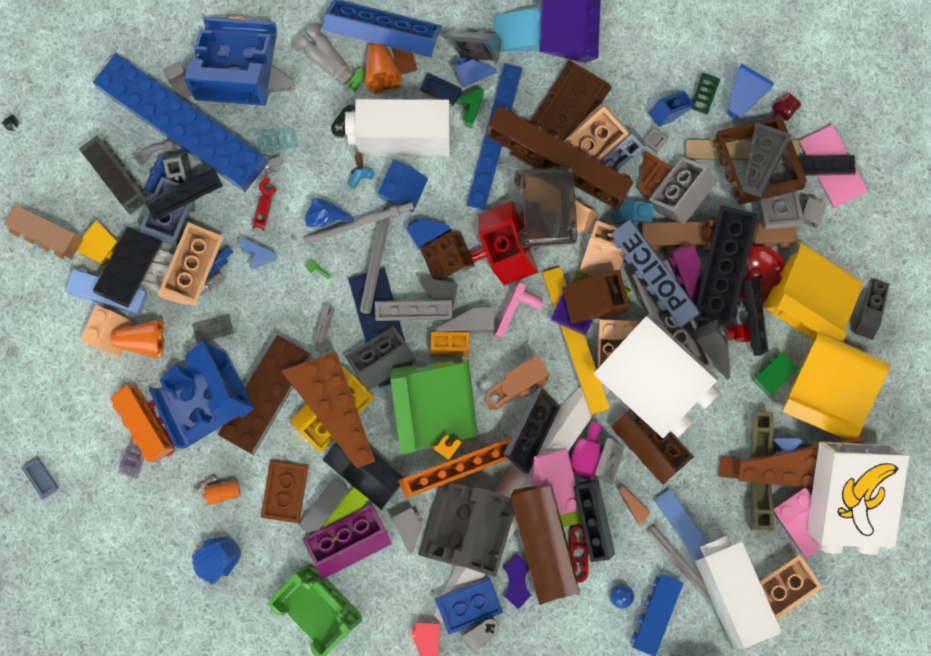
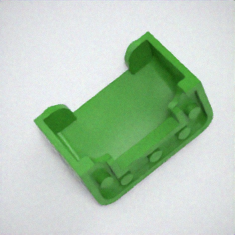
M310 564L296 572L267 603L274 614L285 615L287 613L313 640L310 646L314 656H327L362 621L359 611L327 578L322 580L315 566Z

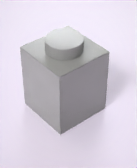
M809 197L806 200L802 211L804 224L814 228L819 226L827 205L822 199Z

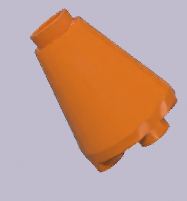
M370 42L365 71L366 87L372 90L373 94H381L384 90L399 89L401 87L402 75L388 47Z
M153 320L112 331L111 344L116 346L117 349L155 359L162 358L165 342L164 338H162L164 321Z

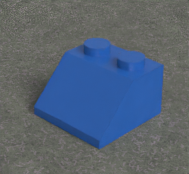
M393 159L378 191V197L397 206L412 202L414 209L410 210V212H414L428 178L411 166Z

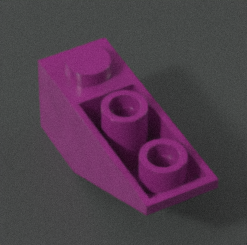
M686 243L668 251L669 258L667 260L675 271L677 282L696 305L700 260L694 245Z

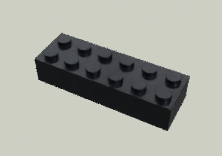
M720 206L696 305L701 314L694 319L707 323L717 319L721 325L734 329L743 293V284L746 280L761 219L759 213Z

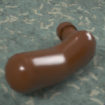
M360 152L355 154L357 167L351 171L352 175L356 169L363 168V158Z

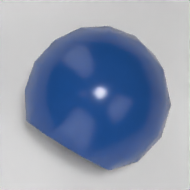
M617 584L610 591V601L617 608H628L634 601V592L626 584Z

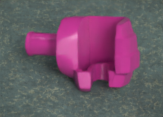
M590 422L587 438H584V440L577 438L570 459L572 471L575 475L587 480L599 478L595 475L604 449V446L597 442L603 425Z

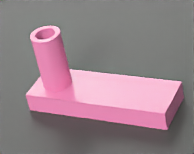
M520 282L516 284L493 336L499 339L503 338L519 301L540 310L544 300L524 291L526 285Z

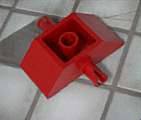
M514 201L478 215V233L483 247L470 251V256H475L471 260L476 263L479 260L488 258L491 269L504 286L537 274L539 271L528 241L543 236V231H538L542 228L537 224L524 230Z

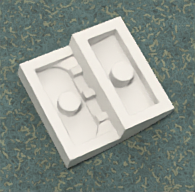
M159 250L140 287L159 292L174 254Z

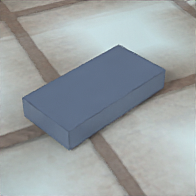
M39 457L21 467L42 500L59 489Z

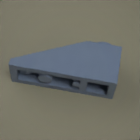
M632 127L629 130V135L599 162L609 164L615 171H618L645 148V140Z

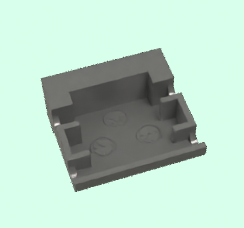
M451 482L438 486L418 555L496 577L514 517L511 498L491 490L472 488Z

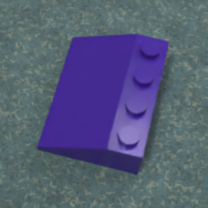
M541 0L539 52L582 63L598 59L601 0Z

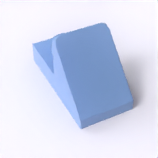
M244 238L239 243L244 254L249 256L255 254L249 266L251 270L276 261L278 258L276 253Z
M773 438L783 449L778 452L784 453L793 452L795 449L802 448L807 443L805 439Z

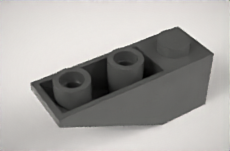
M871 278L854 334L873 340L881 325L889 283Z

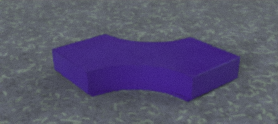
M516 554L503 568L509 578V587L504 597L519 609L529 599L531 594L525 582L529 565Z

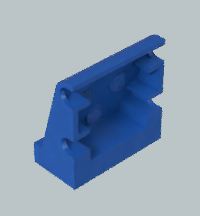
M204 17L205 30L200 29L194 47L196 59H190L184 78L194 99L197 101L266 106L269 97L268 84L277 37L275 22Z
M201 341L185 355L187 365L180 366L176 364L159 379L162 388L154 389L151 387L149 389L173 445L179 449L191 446L237 416L244 418L254 409L228 353L204 341Z

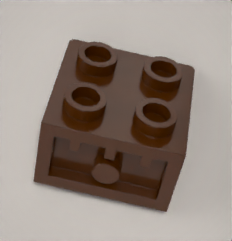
M449 232L421 247V252L433 279L442 280L459 270L475 267L461 232Z

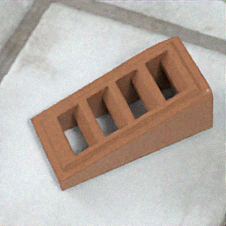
M622 486L619 489V493L634 519L640 525L651 512Z

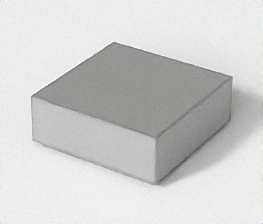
M655 127L644 138L645 145L655 153H658L669 139Z

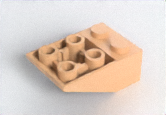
M596 220L577 276L578 279L584 280L589 276L593 277L621 268L625 252L622 248L618 249L612 242L614 237L611 235L618 227Z
M606 316L598 318V368L638 326L637 317Z

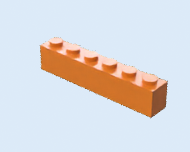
M510 438L398 480L405 499L508 460L503 454Z

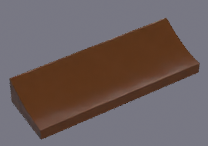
M552 483L514 489L510 498L539 605L563 597L578 595L580 589Z

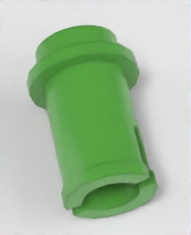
M360 67L354 70V75L346 84L354 92H356L365 79V70Z

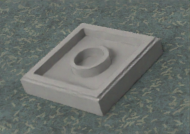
M607 438L595 472L597 477L609 484L614 482L624 447L615 440Z

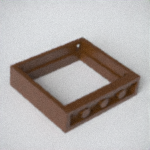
M782 116L757 121V123L788 133ZM756 122L717 131L715 140H713L714 148L720 154V164L726 170V180L728 183H731L732 196L737 200L738 205L803 190L807 182L792 140H790L783 157L792 180L766 186L761 198L743 192L725 143L753 137Z

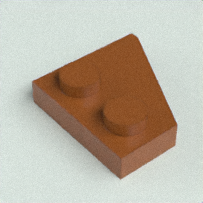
M645 151L639 192L650 198L673 167Z

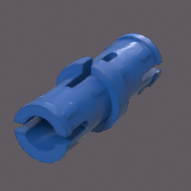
M158 156L144 188L145 191H150L152 194L155 193L161 177L164 178L165 167L162 163L163 159H165L164 156Z

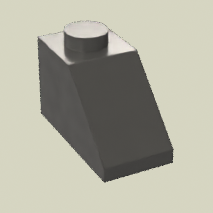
M420 277L419 282L431 300H452V309H454L458 289L457 283Z

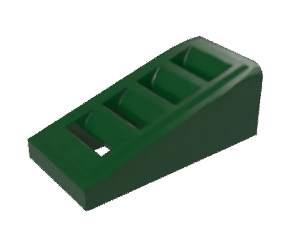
M702 73L692 102L696 104V101L707 104L704 109L696 106L691 109L708 115L720 82L719 78ZM704 80L715 83L714 87L704 84ZM702 87L707 88V89H709V90H712V92H711V94H710V93L701 91V88H702ZM699 94L709 97V101L698 98Z

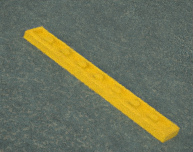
M561 267L542 272L554 310L563 294L562 287L567 285ZM560 325L591 416L610 410L601 381L594 375L596 367L585 336Z

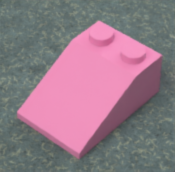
M567 449L534 456L533 486L552 483L560 515L577 511V498L574 489L576 484Z
M804 488L776 507L774 514L807 559L820 549L819 543L806 533L812 496Z

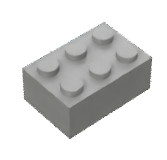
M681 157L648 201L654 203L653 207L659 214L684 225L718 180L709 167Z

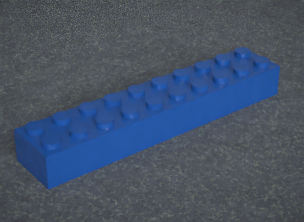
M117 53L113 55L93 81V84L102 93L211 169L214 168L220 176L245 193L268 164L262 154Z

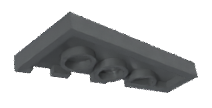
M756 122L743 183V192L761 198L791 140V134Z

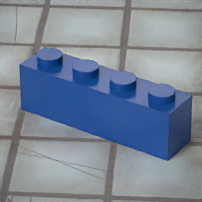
M664 574L655 577L652 588H655L652 596L648 595L644 605L647 606L645 614L641 613L637 623L640 625L638 633L634 631L630 643H633L632 648L648 655L656 656L683 587V582Z

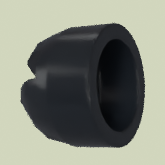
M15 115L9 116L2 122V125L9 131H14L11 127L12 124L16 128L19 125Z

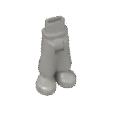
M314 23L305 31V34L313 39L315 45L309 41L305 34H301L292 47L297 51L304 49L309 59L344 85L354 74L349 70L350 67L335 50L330 40L320 34L321 26L318 23Z

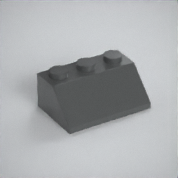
M394 326L345 356L367 391L390 378L391 368L409 366L416 361L409 346Z

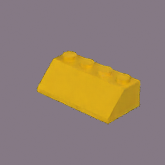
M342 367L359 414L374 397L354 375ZM307 404L289 421L320 453L334 440Z

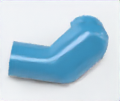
M370 167L356 169L348 185L356 189L361 179L367 178L371 180L375 176V172Z

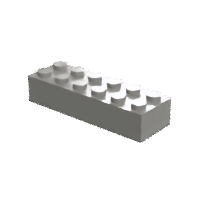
M668 260L664 261L663 263L675 278ZM636 273L633 274L632 281L647 315L650 314L709 369H712L714 367L712 360L697 342V325L694 319L684 327L675 326L669 318L671 316L670 312L667 309L664 311L659 305L658 301L660 299L656 294L652 295L647 289L648 283L644 278L641 280Z

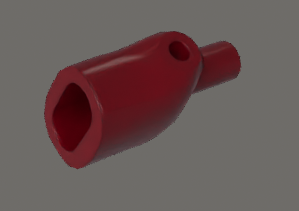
M787 92L773 105L772 108L775 114L771 118L782 116L783 120L788 121L802 105L796 97Z

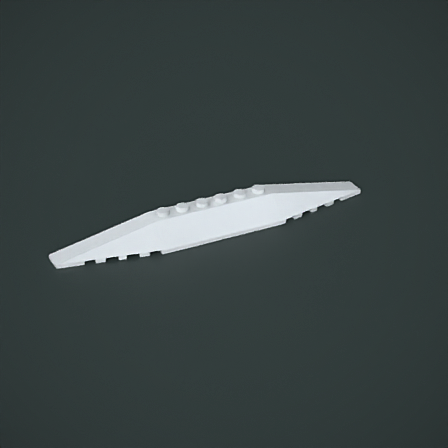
M601 382L605 396H607L610 389ZM581 386L561 405L538 455L567 449L569 452L592 418ZM534 463L529 474L523 473L513 464L495 492L510 497L514 489L533 486ZM515 513L506 543L518 527ZM454 566L443 595L478 581L485 574ZM437 607L433 617L444 623Z

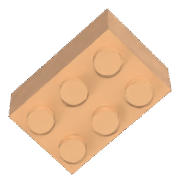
M796 555L760 580V584L776 619L823 588L801 555Z

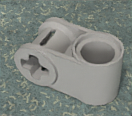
M486 619L477 627L475 626L464 634L462 638L474 653L498 633L499 624L495 619ZM486 623L490 625L495 624L493 633L485 631L487 628Z

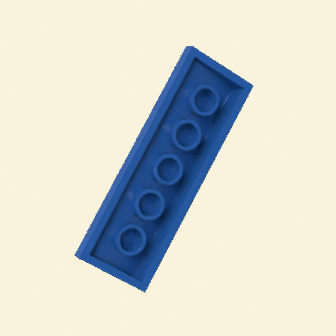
M333 0L325 13L323 31L432 58L442 25L343 0Z

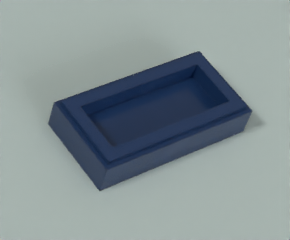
M428 73L420 91L440 100H449V104L454 106L462 88Z

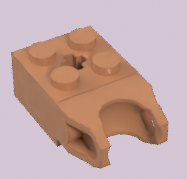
M536 355L504 375L503 381L488 390L485 396V403L489 409H500L519 397L522 400L529 396L532 389L536 386L542 388L548 384L550 374L539 356ZM492 395H497L500 401L493 403L489 398Z

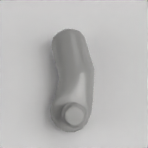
M212 475L206 481L198 482L193 490L196 492L198 489H204V486L215 484L218 481V477Z

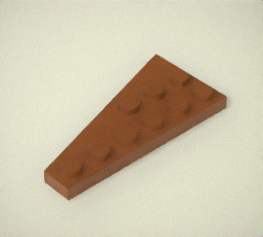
M337 352L281 371L357 469L375 462Z
M862 436L856 438V440H841L838 443L864 444L865 439ZM819 445L795 449L793 452H778L777 455L765 457L763 455L740 460L737 479L738 481L813 489Z

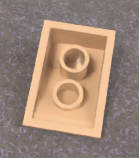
M602 102L564 142L570 146H577L581 149L582 153L586 155L591 154L600 161L629 135V129Z

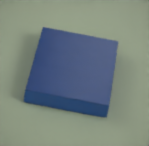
M489 576L434 598L449 635L503 613Z

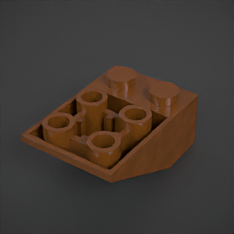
M620 269L602 273L562 287L571 324L627 312L630 307Z

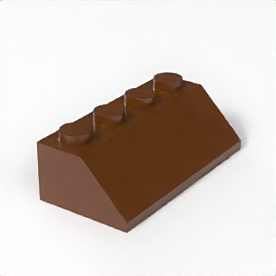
M632 409L627 411L611 426L629 449L635 453L663 485L694 458L671 431L662 438Z

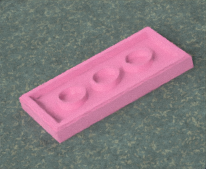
M833 125L799 141L805 156L849 155ZM857 169L855 175L816 176L833 208L868 191Z

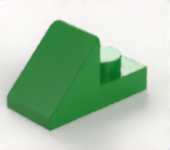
M482 88L457 99V105L469 108V110H465L462 119L465 120L466 127H473L484 96V89Z

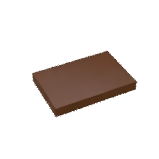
M270 460L261 518L300 524L309 466Z

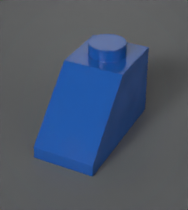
M461 56L456 59L455 63H452L462 87L498 73L497 69L472 57Z
M681 91L659 99L648 113L660 127L673 122L693 108L695 104L685 91Z
M424 218L421 220L415 219L406 227L417 250L451 232L449 225Z

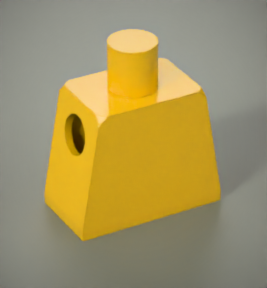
M95 221L82 237L83 241L76 252L105 266L117 247L118 242L98 221Z

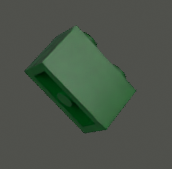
M783 352L779 356L775 353L768 360L770 365L765 369L761 367L754 374L756 378L753 381L768 397L778 390L799 369Z

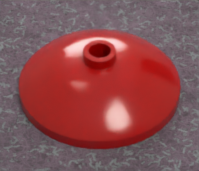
M755 246L753 247L746 279L754 276V274L760 275L762 303H765L772 288L781 282L780 274L786 264L782 257L774 250ZM743 292L741 298L746 300V295Z

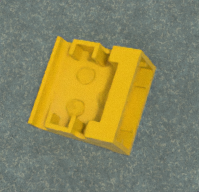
M800 241L796 244L799 246L798 251L794 255H790L780 274L781 282L772 288L762 308L814 341L817 333L820 332L843 342L847 335L845 329L860 294L863 281Z
M818 332L798 375H796L787 392L782 412L845 440H856L885 381L891 363Z

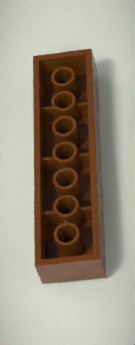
M499 106L488 125L487 138L619 211L634 182L629 175L616 172L611 165L600 163L595 156L582 153L581 149L577 146L566 144L561 137L552 136L547 133L548 131L541 126L536 127L527 118H520L511 109Z

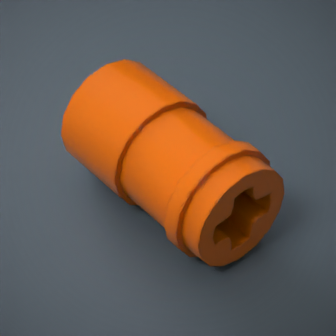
M238 480L204 486L205 494H202L203 499L207 500L208 505L241 497Z

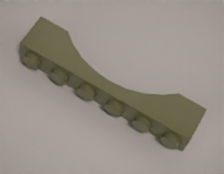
M753 412L751 414V458L763 455L765 457L772 456L774 412ZM751 482V531L774 530L772 484Z

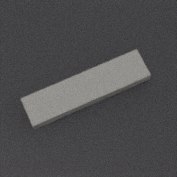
M452 300L375 301V321L453 319Z

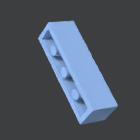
M79 268L78 271L72 269L65 289L68 294L141 316L148 296L143 287L138 289L132 303L127 308L93 293V289L101 274L93 276L90 275V271Z

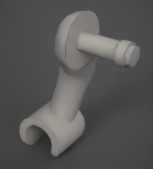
M171 141L152 144L138 155L135 154L133 158L139 164H143L154 152L165 149L166 153L177 152V146Z

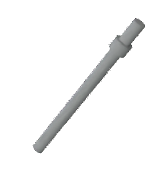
M412 202L401 206L395 205L389 207V210L305 236L304 240L308 244L385 218H395L400 216L401 213L413 210L414 206Z

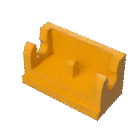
M431 332V357H469L470 332Z
M447 435L433 449L448 460H452L463 443L457 439L453 442V445L452 442L447 444L445 443L449 438V435Z

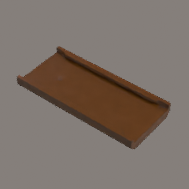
M568 61L530 122L536 127L541 126L545 128L548 134L559 136L565 140L604 101L612 86L576 63ZM511 151L510 156L515 157L552 181L556 178L555 175Z

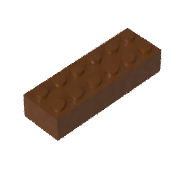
M276 335L245 387L254 409L244 418L237 416L224 424L217 435L254 456L294 388L281 371L310 361L312 355L283 337Z

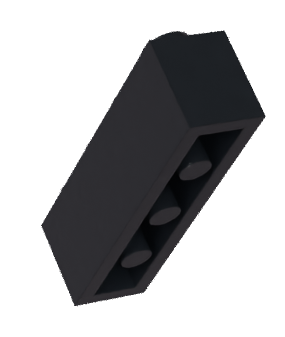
M599 479L579 482L574 486L590 561L610 560L615 555Z

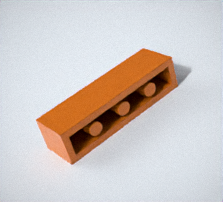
M126 385L110 398L114 410L120 414L123 419V425L130 431L133 442L139 446L142 451L141 455L146 461L158 462L174 450L173 445L137 385Z

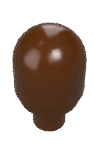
M713 216L709 217L708 222L702 227L701 238L705 242H712L717 220Z

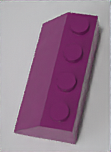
M373 504L303 538V542L322 580L392 544Z

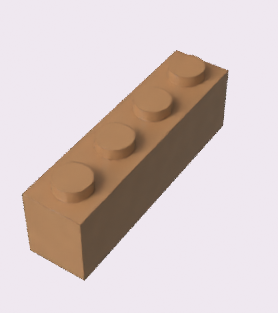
M14 205L4 223L9 228V233L17 237L22 235L25 241L31 244L36 242L39 244V248L47 252L51 249L54 251L53 254L61 259L67 257L72 260L83 241L76 234L17 205Z

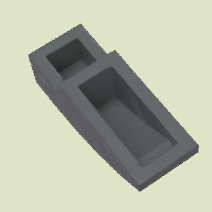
M333 478L299 526L310 535L319 531L350 491Z

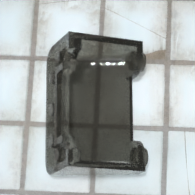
M571 166L515 171L514 184L518 189H522L525 225L518 233L520 248L564 247L575 244L578 233L574 175Z

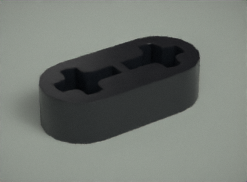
M348 105L343 108L332 123L331 131L335 137L343 138L346 136L345 124L343 126L344 132L339 131L336 133L335 127H340L343 122L345 123V113L352 110L355 112L356 106Z

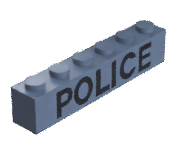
M628 220L611 233L614 237L612 239L614 245L618 249H623L625 252L623 257L629 264L633 263L637 268L635 273L641 280L643 278L648 283L647 289L652 295L656 294L660 299L658 301L659 305L664 311L667 309L670 312L671 316L669 318L675 326L684 327L701 314L631 220Z

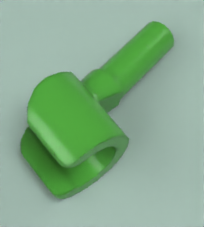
M310 260L305 264L306 269L310 273L316 270L327 279L330 278L331 275L322 270L315 261Z

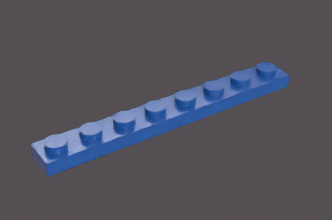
M504 63L489 123L499 106L512 110L523 68ZM487 130L467 202V207L483 211L486 209L502 145L487 138Z

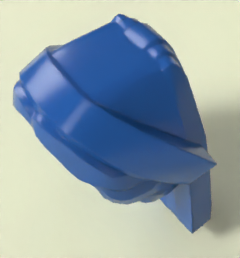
M319 198L312 199V203L305 215L307 227H324L337 220L352 222L354 216L329 201Z
M230 537L203 541V548L192 555L193 569L199 578L214 584L221 576H228L238 564L241 550Z

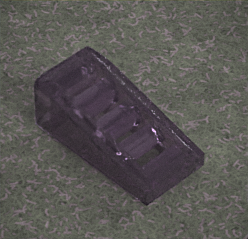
M131 437L120 463L119 473L137 479L144 458L142 455L131 453V450L142 452L139 447L133 445L134 442ZM130 457L133 459H137L138 462L136 463L128 460V458ZM126 465L135 467V469L126 467Z

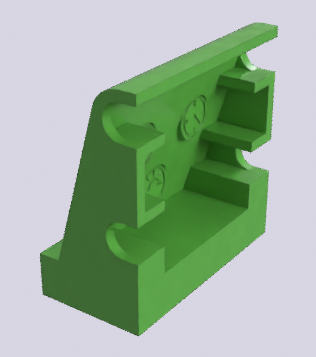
M465 359L462 363H453V361L428 363V366L418 368L416 365L391 368L390 380L401 454L416 452V449L438 445L443 437L449 435V438L445 443L454 442L457 439H468L478 435L469 359Z

